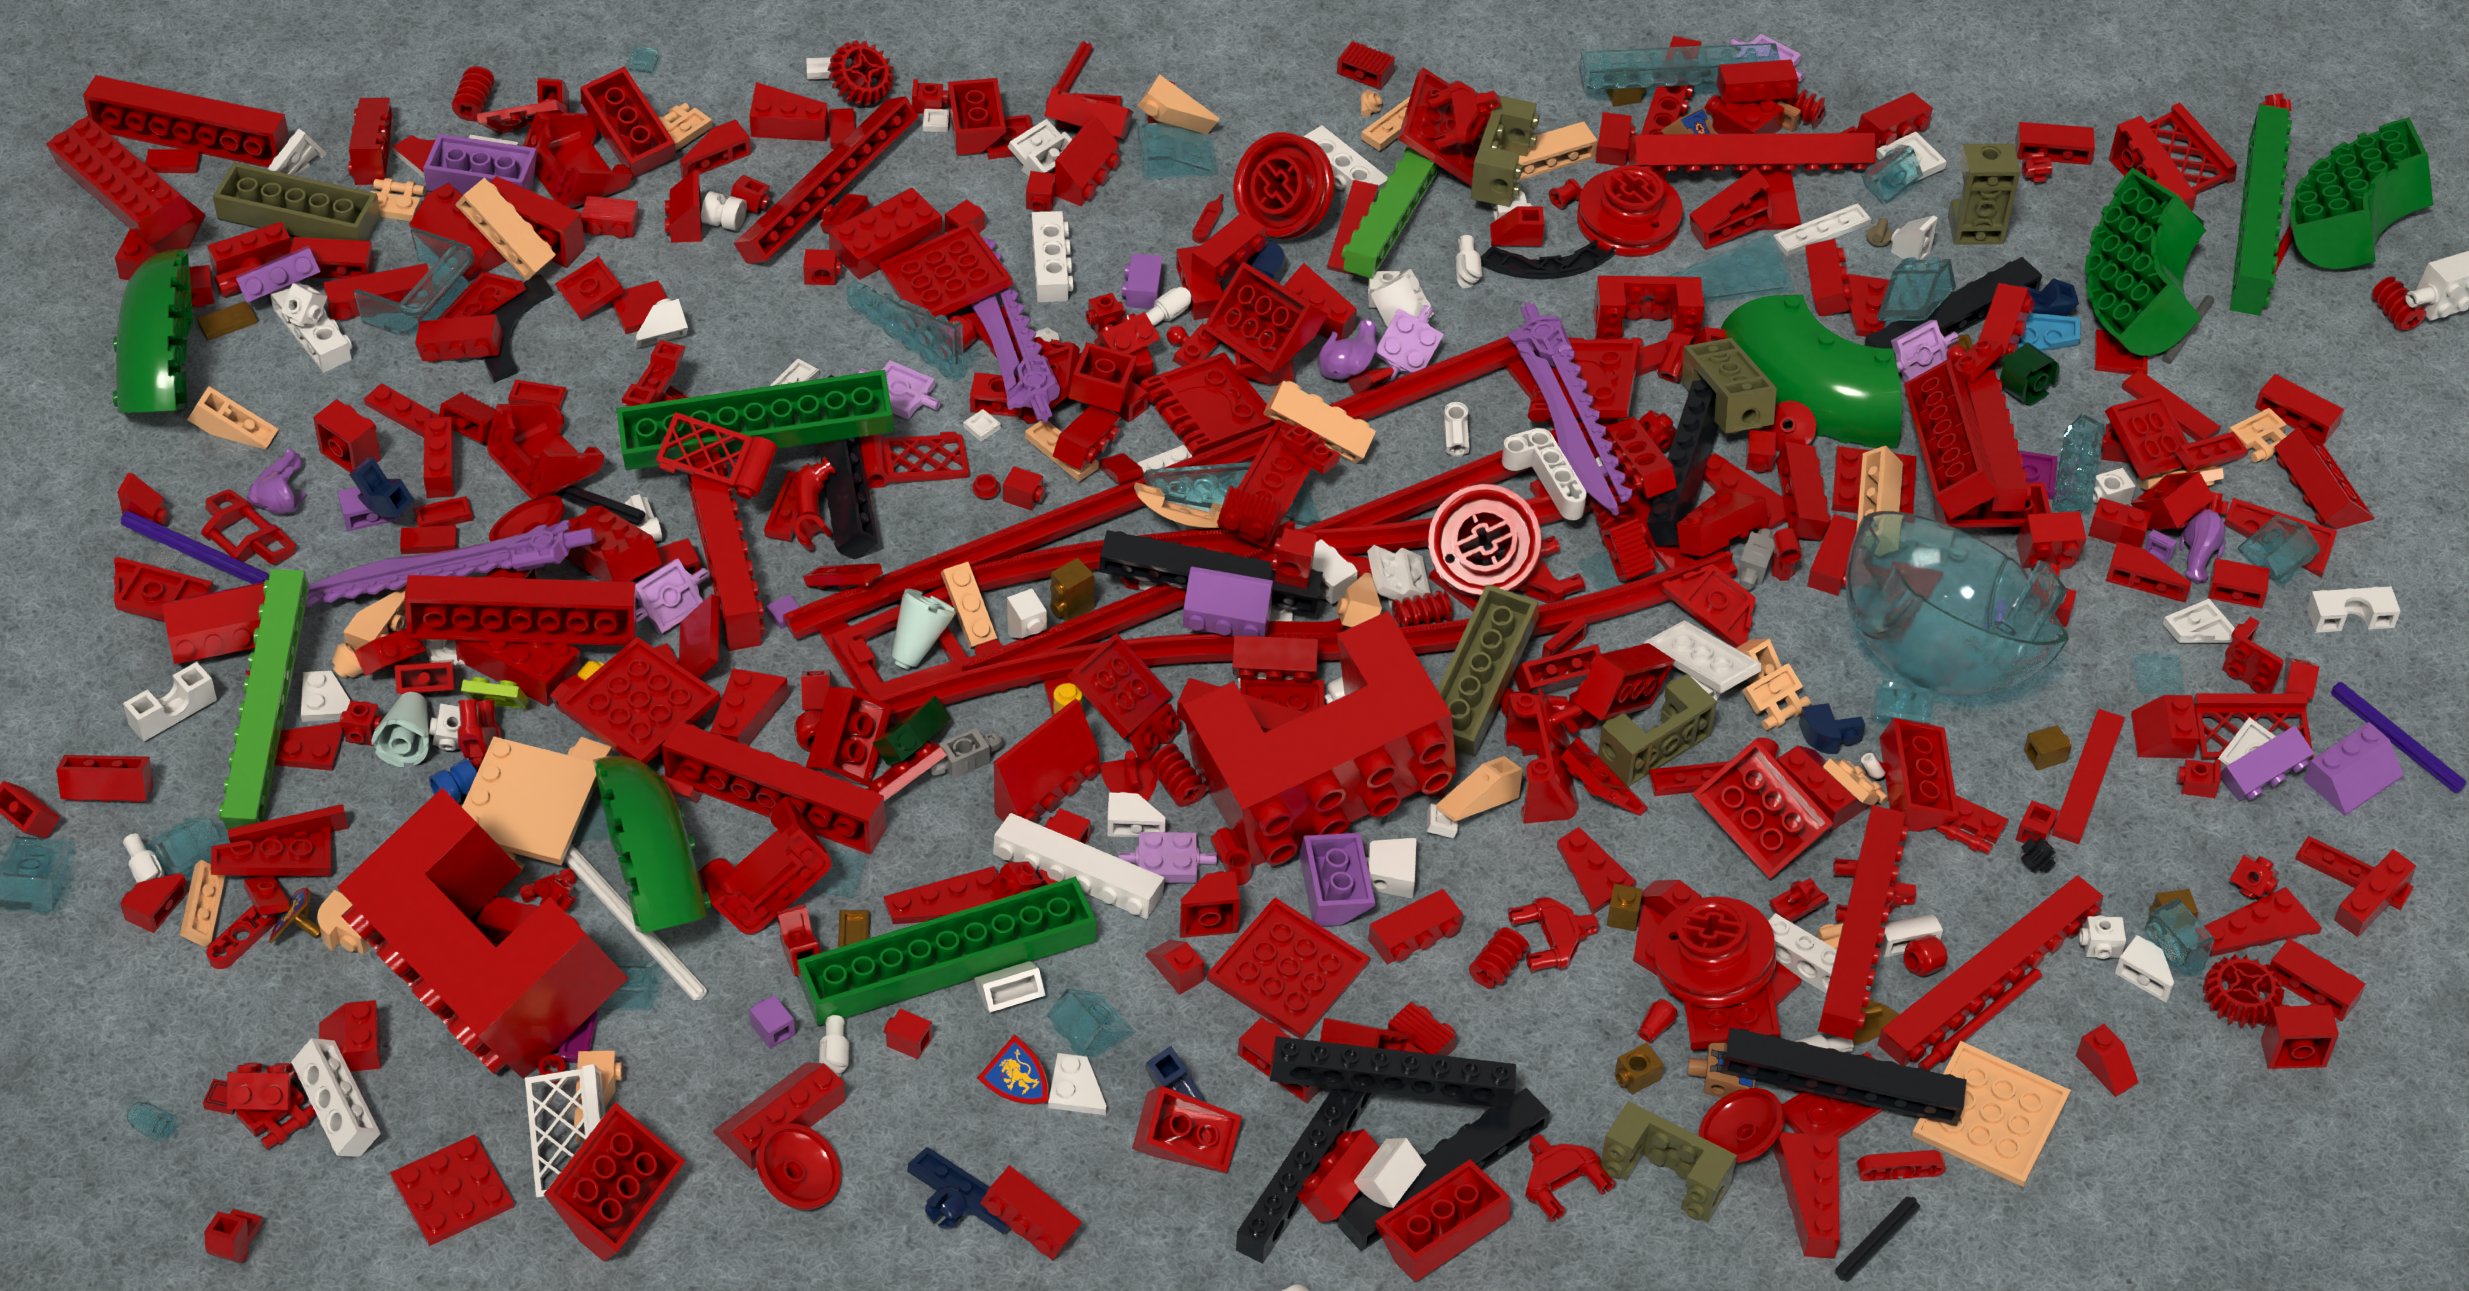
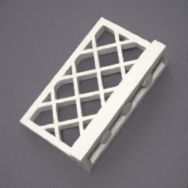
M595 1064L582 1066V1069L525 1078L537 1199L546 1198L543 1195L546 1190H543L542 1179L551 1169L559 1175L560 1171L554 1168L553 1165L563 1152L571 1157L574 1155L567 1150V1147L574 1138L580 1135L583 1139H586L605 1115L601 1070ZM580 1078V1089L573 1098L561 1090L568 1079ZM554 1081H559L557 1085H554L552 1083ZM547 1083L554 1088L543 1103L535 1098V1084ZM558 1092L570 1100L559 1115L547 1107ZM580 1097L582 1098V1105L577 1102ZM535 1102L540 1105V1107L537 1110ZM574 1105L583 1110V1119L576 1128L564 1120ZM544 1110H547L556 1117V1120L546 1132L537 1127V1119ZM561 1122L573 1130L562 1145L550 1137ZM583 1127L585 1129V1135L580 1132ZM538 1132L543 1135L540 1140L538 1138ZM547 1139L559 1147L549 1162L540 1157V1148ZM541 1162L546 1165L543 1170L541 1169Z

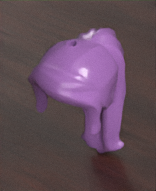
M1369 319L1361 321L1359 333L1354 339L1347 338L1335 341L1337 333L1332 332L1319 353L1318 367L1320 374L1326 378L1338 380L1363 374L1369 368L1376 352V323Z
M286 449V454L266 468L250 486L247 500L253 506H258L261 509L264 508L272 514L281 515L296 512L301 501L306 497V493L299 494L294 500V495L287 481L294 471L301 468L300 454L292 449Z
M2210 509L2193 515L2182 530L2180 539V551H2182L2185 541L2191 547L2188 554V571L2185 574L2196 584L2206 582V579L2209 578L2206 573V566L2211 555L2218 549L2217 558L2220 559L2226 544L2224 538L2226 532L2225 524L2219 514Z

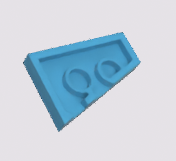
M2037 313L2028 314L2026 331L2023 337L2020 336L2018 347L2020 348L2024 344L2030 343L2039 350L2045 351L2078 345L2080 341V317Z

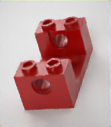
M1597 276L1593 306L1595 338H1604V340H1607V338H1622V319H1671L1672 330L1696 335L1700 333L1704 312L1701 277ZM1646 296L1653 297L1649 300H1643Z

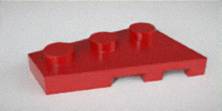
M1580 827L1557 840V848L1569 871L1575 877L1578 888L1588 902V908L1592 914L1597 913L1610 904L1614 884L1630 887L1636 886V880Z

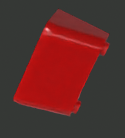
M536 112L523 145L524 147L537 148L534 173L554 201L572 209L584 205L587 196L605 197L625 189L632 177V173L625 164H617L611 171L594 148L593 142L597 137L598 128L588 113Z
M552 402L496 405L487 440L488 453L531 499H540L547 495H553L598 473L603 466L605 456L597 447H587L584 453H578L560 435L561 429L564 426V416Z
M1530 693L1509 694L1504 731L1506 746H1512V744L1518 746L1523 756L1537 755V759L1529 762L1526 767L1527 788L1525 803L1521 808L1523 824L1571 819L1577 812L1578 801L1572 775L1566 769L1567 764L1560 758L1566 749L1562 748L1548 731L1544 708L1537 697Z
M786 796L774 805L770 811V820L777 831L739 864L734 866L724 858H717L698 871L712 906L744 934H754L763 929L777 916V911L786 909L823 877L831 867V858L797 807Z

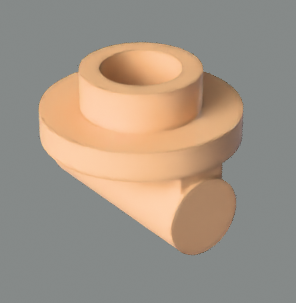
M1368 89L1361 95L1362 116H1370L1372 112L1377 113L1381 110L1382 100L1377 92Z
M1843 923L1822 926L1817 930V938L1837 949Z

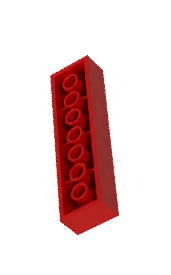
M95 75L83 94L88 116L113 136L175 149H199L200 154L267 168L289 140L285 114L98 75Z
M89 116L76 121L73 126L55 135L52 140L46 143L57 165L150 247L193 218L179 192Z
M1950 358L1904 383L1934 496L1950 520L1966 514L1970 509L1981 503L1988 502L1998 495L1997 486L1965 380Z
M718 450L707 452L712 463L720 460ZM704 453L690 459L692 466L698 469L709 465ZM726 463L715 468L718 475L728 476ZM688 473L689 492L714 594L720 599L719 614L728 651L761 646V635H765L763 619H759V617H764L761 600L758 601L755 596H759L757 582L752 577L750 578V576H753L751 559L748 560L745 557L748 555L746 539L740 537L743 535L741 520L735 517L738 515L737 503L735 499L730 498V496H733V489Z
M431 575L407 576L404 598L407 639L626 646L635 639L636 582Z
M680 721L676 723L662 744L665 776L691 785L700 793L770 818V811L774 805L786 796L797 807L815 835L869 855L872 854L886 831L884 796L874 790L861 788L849 781H842L828 776L822 771L806 768L797 762L784 760L772 753L762 752L751 748L745 743L729 740L720 734H713L699 729L695 725H688Z

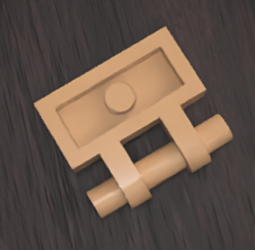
M683 103L680 106L676 105L669 110L667 115L659 116L660 121L675 142V152L713 127L711 118L696 108L690 110L687 103Z
M385 178L384 180H374V189L382 190L381 192L371 191L372 193H377L380 217L411 221L421 205V199L414 196H424L426 186L417 185L416 182L412 181L401 183L395 182L391 178ZM392 192H399V193H404V194H403V195H397V194H392Z
M2268 408L2229 427L2228 433L2235 432L2247 450L2252 447L2256 450L2250 454L2251 460L2256 463L2260 460L2266 461L2272 458L2273 454L2277 452L2274 446L2286 437L2283 432L2287 424ZM2270 438L2274 441L2271 444L2265 442Z
M1789 663L1742 690L1756 714L1766 710L1768 717L1761 721L1762 727L1765 730H1769L1772 727H1780L1791 716H1799L1802 707L1811 705V701L1807 696L1799 699L1795 693L1803 685ZM1785 699L1787 706L1780 710L1776 703Z
M1831 758L1823 766L1862 803L1875 805L1878 802L1880 805H1883L1887 802L1888 796L1882 791L1883 787L1867 778L1865 771L1861 767L1854 766L1850 761L1844 759L1838 761Z

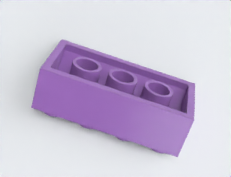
M438 134L423 168L426 188L429 191H434L449 182L457 191L464 195L484 177L490 182L498 176L527 190H532L537 148Z

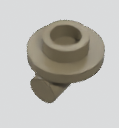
M1880 218L1877 226L1868 229L1866 238L1871 244L1885 246L1891 242L1892 233L1887 228L1888 220Z

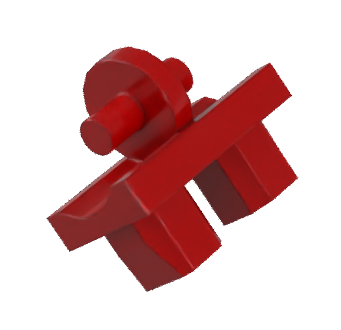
M1810 877L1803 882L1796 881L1792 883L1789 890L1770 900L1769 906L1776 914L1794 923L1795 920L1814 912L1818 907L1827 903L1829 897L1818 889Z

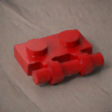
M1956 796L1959 818L1956 821L1949 822L1951 825L1946 823L1937 826L1936 831L1945 834L1946 839L1953 842L1957 840L1968 845L1969 849L1976 853L1979 850L1989 855L1993 844L1989 842L1997 843L2009 819L1960 796ZM1961 829H1964V830H1966V831H1968V832L1974 834V836L1971 835V834H1969V833H1967V832H1965V831H1963V830H1961Z
M292 1083L290 1110L238 1109L235 1111L237 1119L255 1137L265 1130L269 1133L260 1140L267 1150L276 1143L280 1145L286 1141L287 1135L297 1128L303 1129L309 1124V1120L317 1115L312 1105H309L304 1110L299 1108L300 1105L305 1103L304 1096ZM288 1114L291 1119L279 1126L276 1122Z

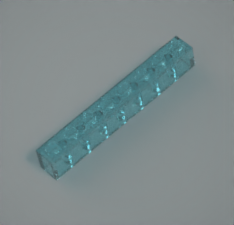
M1776 43L1581 51L1579 72L1583 90L1716 84L1719 65L1780 60Z

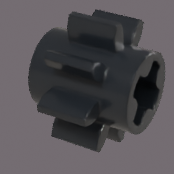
M2030 837L2021 846L2024 852L2021 859L2034 872H2037L2040 868L2047 872L2056 864L2052 857L2056 850L2042 837L2038 841Z

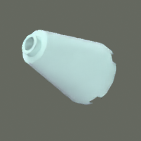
M905 589L902 595L891 655L896 659L894 663L905 669H910L911 666H918L953 619L956 612L952 606L933 596L930 598L921 596L923 592L913 589Z
M416 692L402 694L374 730L371 741L372 745L374 744L376 748L375 753L380 759L388 764L404 767L403 762L414 763V766L426 758L429 750L428 712L426 699Z

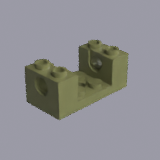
M1499 95L1501 106L1492 110L1474 161L1470 199L1510 207L1513 197L1518 198L1521 183H1517V180H1520L1523 165L1519 164V156L1527 157L1530 147L1535 148L1538 133H1535L1534 129L1538 127L1540 114H1536L1537 103Z
M1963 144L1959 162L1964 182L1961 199H1951L1948 213L1953 244H2004L2020 177V167L2014 144Z
M1733 338L1684 346L1681 383L1689 391L1692 381L1704 379L1716 392L1714 421L1725 434L1774 425L1777 388Z
M1688 674L1679 679H1673L1667 684L1664 695L1666 701L1662 705L1663 711L1660 719L1663 724L1658 727L1654 726L1645 733L1625 713L1608 719L1602 725L1598 756L1628 787L1649 775V769L1662 767L1711 736L1717 701Z
M1628 1101L1605 1135L1600 1165L1610 1177L1621 1178L1626 1182L1643 1156L1647 1157L1657 1166L1663 1165L1675 1171L1679 1177L1687 1179L1685 1187L1688 1190L1682 1200L1681 1209L1691 1218L1701 1219L1708 1223L1730 1188L1737 1155Z

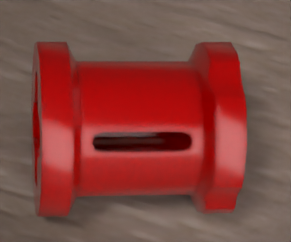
M1571 178L1565 182V185L1550 189L1549 198L1555 207L1563 209L1568 202L1579 200L1582 189L1578 182Z

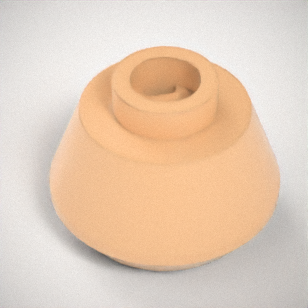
M346 642L337 645L332 659L335 665L333 670L345 679L348 676L354 678L363 673L354 653L357 648Z

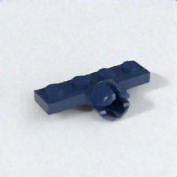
M926 1147L908 1163V1173L936 1190L926 1200L925 1212L933 1224L937 1223L943 1216L946 1217L938 1224L939 1228L953 1227L963 1216L968 1214L978 1217L1002 1234H1005L1011 1228L997 1216L989 1213L980 1204L990 1188L989 1186L929 1147Z

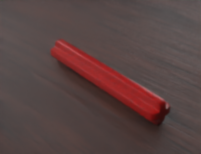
M1083 41L1079 44L1056 83L1055 88H1059L1063 92H1069L1092 53L1091 43Z

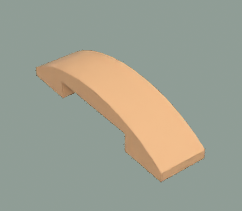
M1135 482L1134 488L1137 496L1158 514L1185 525L1204 528H1216L1218 526L1217 520L1222 508L1221 504L1212 502L1209 512L1164 501L1165 496L1160 488Z

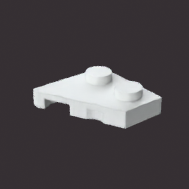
M298 129L267 169L296 176L310 167L308 161L317 155L323 158L327 153L305 132Z
M2210 599L2168 615L2163 621V625L2178 643H2231L2233 639L2231 635L2235 629Z
M303 672L302 722L340 720L342 712L348 708L350 699L333 672Z
M1057 1053L1048 1108L1106 1115V1103L1088 1057Z

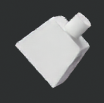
M1416 838L1370 842L1369 857H1366L1373 891L1413 898Z

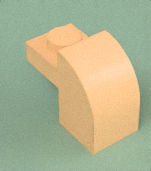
M334 890L318 910L317 918L322 940L332 951L340 943L347 951L353 952L355 950L364 955L371 945L341 917L352 904L342 893Z

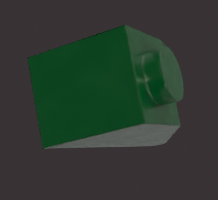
M935 695L872 743L889 766L905 760L922 747L951 717Z

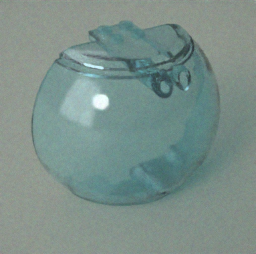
M1879 511L1863 516L1856 531L1847 564L1846 599L1848 609L1867 646L1886 667L1899 677L1918 687L1948 695L1975 696L1990 694L2017 685L2047 667L2059 655L2069 640L2067 631L2055 615L2058 607L2065 600L2067 589L2048 562L2038 560L2031 575L2028 576L2023 567L2013 558L2008 557L1984 541L1941 522L1914 514L1895 511Z

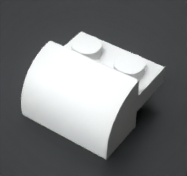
M1045 119L1010 141L1008 148L1023 164L1021 171L1030 176V171L1046 173L1054 171L1055 160L1072 139L1066 132L1060 134L1050 121Z
M1411 269L1403 271L1393 280L1382 284L1370 294L1387 328L1398 309L1418 317L1423 305L1429 306L1424 315H1426L1431 307L1430 302L1426 299L1419 285L1418 279L1414 276Z
M1373 545L1367 551L1376 591L1381 596L1388 597L1390 608H1392V601L1395 599L1401 603L1405 597L1410 598L1412 601L1415 595H1419L1422 598L1425 593H1430L1424 561L1421 555L1404 548L1399 549L1394 554L1376 545Z

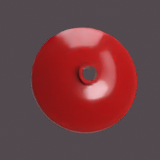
M547 495L540 499H531L516 506L493 525L489 532V540L495 541L527 533L535 527L544 524L550 527L559 523L565 511L562 499L558 496Z
M1762 1088L1740 1089L1724 1096L1707 1111L1700 1124L1698 1135L1736 1154L1735 1163L1749 1161L1768 1150L1780 1135L1785 1121L1784 1108L1777 1096Z
M781 1124L768 1131L758 1144L756 1167L759 1177L771 1195L781 1203L795 1209L812 1210L825 1205L836 1194L841 1180L840 1164L831 1145L815 1130L800 1124Z

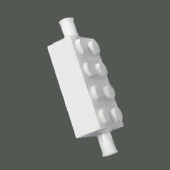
M2469 251L2428 263L2417 289L2407 292L2406 302L2408 306L2414 308L2421 305V308L2426 311V317L2430 321L2468 310Z

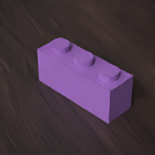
M306 246L236 276V280L248 303L320 272V269L310 247Z
M2293 726L2227 765L2221 771V778L2238 801L2246 797L2251 801L2264 792L2262 789L2264 786L2271 784L2274 787L2287 778L2285 774L2291 770L2298 773L2309 765L2307 760L2314 752L2297 727Z

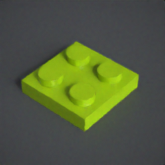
M472 677V681L463 680L461 691L468 699H477V701L495 700L494 706L528 709L529 698L515 682L501 680L500 684L489 683L488 679Z

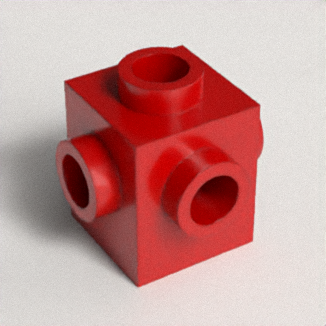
M1113 293L1088 299L1086 319L1098 337L1100 336V330L1107 325L1113 324L1116 326L1122 323L1125 309L1122 302H1118Z
M1652 410L1640 418L1639 423L1659 449L1665 453L1672 446L1676 433L1672 419L1665 413L1660 415Z
M350 700L347 710L343 711L340 717V727L344 729L346 742L374 746L371 741L373 732L383 720V717L380 716L378 704Z
M2248 854L2242 856L2229 880L2241 886L2240 892L2255 899L2256 896L2265 897L2267 893L2270 895L2273 893L2279 882V879L2276 878L2279 871L2272 868L2274 866L2272 861L2260 855L2256 859ZM2256 873H2257L2258 876H2259L2258 881H2256V879H2255V874H2256Z
M1012 861L1006 863L1000 869L999 875L990 886L997 898L1002 899L1039 888L1042 882L1029 861Z

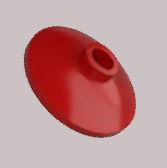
M1785 401L1775 406L1774 425L1763 426V430L1776 432L1775 449L1781 451L1784 442L1809 445L1816 434V420L1811 410L1804 404L1796 401ZM1792 421L1793 427L1789 430L1784 429L1785 422Z

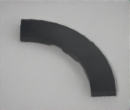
M1594 240L1574 251L1572 255L1561 257V255L1539 257L1538 260L1528 259L1523 255L1511 253L1492 245L1481 256V266L1512 277L1539 280L1558 279L1578 275L1602 265L1615 255L1614 250L1616 247H1612L1607 252L1597 247L1598 240Z
M541 274L525 281V291L491 313V315L496 314L503 331L499 355L484 357L488 374L494 383L518 374L517 366L511 357L509 348L510 338L518 323V319L524 312H528L535 305L553 296L551 287Z

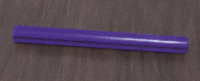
M129 510L125 511L121 517V524L251 584L269 580L268 573Z
M2338 682L2334 685L2331 694L2366 723L2370 722L2389 738L2391 743L2450 790L2458 794L2465 788L2467 782L2464 778L2343 682Z

